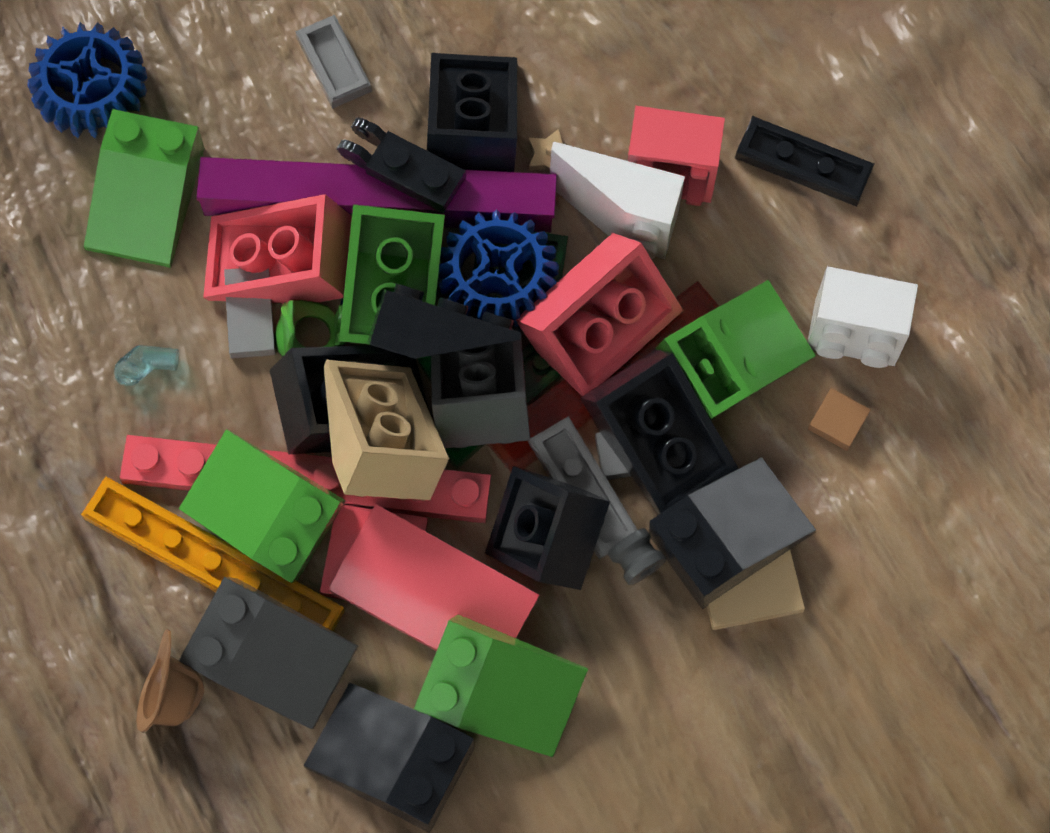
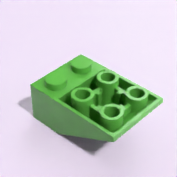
M769 280L701 316L666 337L655 348L656 350L673 353L711 420L816 356Z

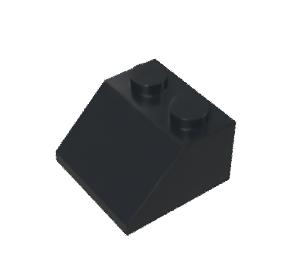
M513 466L485 554L538 582L581 590L610 501L582 488Z

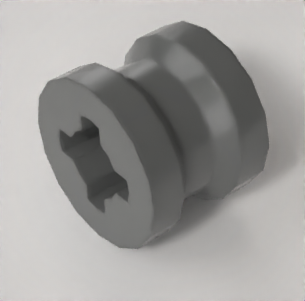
M646 528L631 533L608 552L612 562L619 563L623 568V578L628 585L636 584L659 569L667 560L662 551L655 550L651 545V535Z

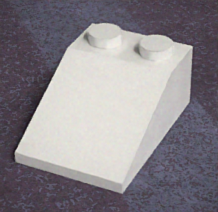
M553 142L550 174H557L556 192L608 236L615 233L641 242L651 259L655 257L665 259L679 212L685 176Z

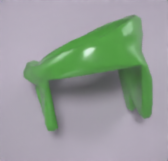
M304 300L284 302L281 305V316L274 335L278 353L283 357L291 348H305L295 337V325L298 321L308 317L317 318L328 327L330 338L323 347L344 345L345 342L339 341L342 305L338 306L337 312L334 314L328 306L318 302Z

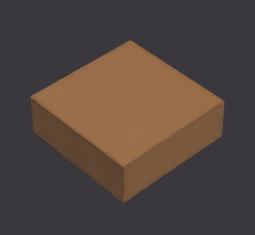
M830 388L809 424L808 430L848 451L871 409Z

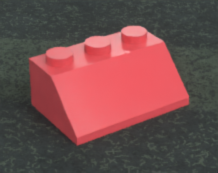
M612 233L546 292L547 297L545 299L535 301V309L531 311L525 310L516 321L537 353L581 396H584L610 378L674 320L683 309L642 243Z

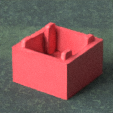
M635 105L628 161L685 176L681 199H685L686 204L701 206L702 202L711 203L719 166L725 118Z

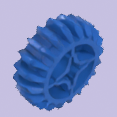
M79 22L77 32L70 33L68 29L62 26V38L59 40L47 35L46 43L49 49L36 48L35 56L38 62L29 63V72L32 78L28 79L27 84L30 93L33 94L31 98L33 105L36 109L41 110L40 113L45 122H54L56 129L61 133L70 127L72 134L79 138L84 129H88L90 135L96 139L99 132L98 128H107L112 109L125 112L127 110L139 112L141 105L138 98L146 97L147 89L143 82L147 81L148 76L146 68L142 66L144 61L141 53L138 50H134L133 42L128 37L121 39L120 33L115 27L105 33L103 26L98 22L91 31H87L85 25ZM101 58L108 59L117 64L122 69L121 74L112 73L111 68L103 67ZM55 86L64 87L65 92L72 93L75 99L74 103L65 101L54 93Z
M497 209L493 212L491 221H485L484 216L478 212L475 216V226H471L462 220L459 224L461 235L449 232L447 236L449 247H441L440 260L443 263L439 264L438 277L443 280L439 283L440 292L442 295H450L448 300L469 306L467 316L472 317L475 314L477 319L481 320L485 311L514 320L513 326L518 327L519 325L516 320L521 317L520 314L525 310L531 311L535 309L534 302L538 299H545L547 297L546 292L557 283L553 279L559 273V264L552 261L556 257L555 247L545 246L548 239L545 231L533 234L535 223L532 219L520 226L518 225V215L516 212L509 216L508 221L501 220V214ZM499 243V244H507V245H509V246H507V247H498V246H495V245H493V244ZM474 252L477 256L479 267L472 271L473 277L465 282L461 274V268L467 257ZM530 260L535 273L529 284L522 289L519 285L517 273L522 270L523 263ZM490 266L491 268L498 266V270L501 267L505 268L506 275L504 273L497 274V269L494 274L491 273ZM497 293L502 295L503 298H492L485 295Z

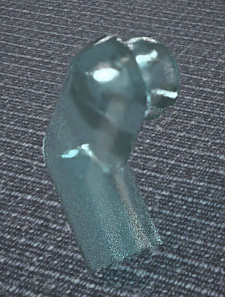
M145 345L135 346L116 363L114 378L120 385L133 386L154 369L177 371L179 349Z

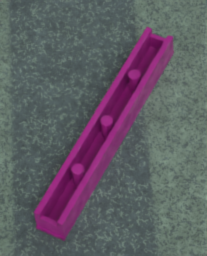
M200 157L196 198L197 201H200L204 216H216L326 194L351 216L353 205L445 215V228H459L462 220L471 226H475V216L478 212L484 216L485 221H491L492 214L497 209L501 214V220L508 221L509 216L516 212L518 215V225L522 226L526 221L532 219L535 223V232L545 231L551 233L552 218L555 217L557 174L466 170L465 180L445 212L441 213L366 174L365 169L355 164Z

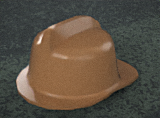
M166 629L163 633L156 661L146 678L140 695L136 722L137 729L142 733L148 731L152 725L177 726L182 724L192 716L205 691L200 674L179 662L178 659L170 656L171 631L169 629Z

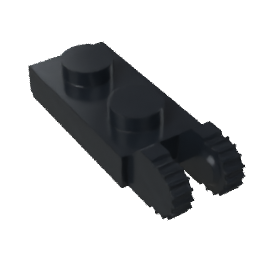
M356 118L351 125L352 131L358 137L377 146V149L371 155L364 147L344 139L341 140L336 149L344 159L365 169L366 174L444 213L465 180L466 170L390 131L384 132L377 124L369 122L367 119Z

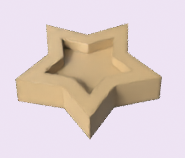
M559 129L546 139L529 138L528 142L534 155L529 164L528 171L546 170L550 173L553 142L562 143Z

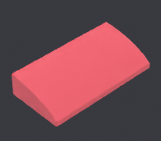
M377 504L373 507L328 589L334 595L434 651L438 649L448 621L456 615H461L517 638L540 596Z

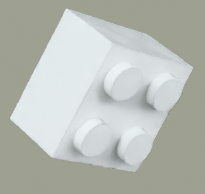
M827 266L815 299L808 344L812 350H816L818 355L825 358L839 359L846 356L861 359L864 365L874 368H884L888 365L895 366L910 334L918 284Z

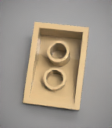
M326 360L324 375L332 463L344 495L430 500L449 457L411 368Z

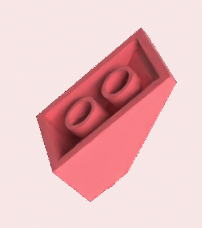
M326 194L211 216L204 298L208 301H226V297L271 299L272 303H284L289 300L324 302L343 298L352 216ZM241 268L246 272L259 273L269 268L270 277L225 285L224 270Z

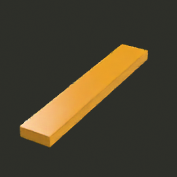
M105 476L81 514L84 520L214 592L217 591L224 577L238 578L331 631L335 629L345 612L344 607L297 581L290 583L252 560L232 545Z

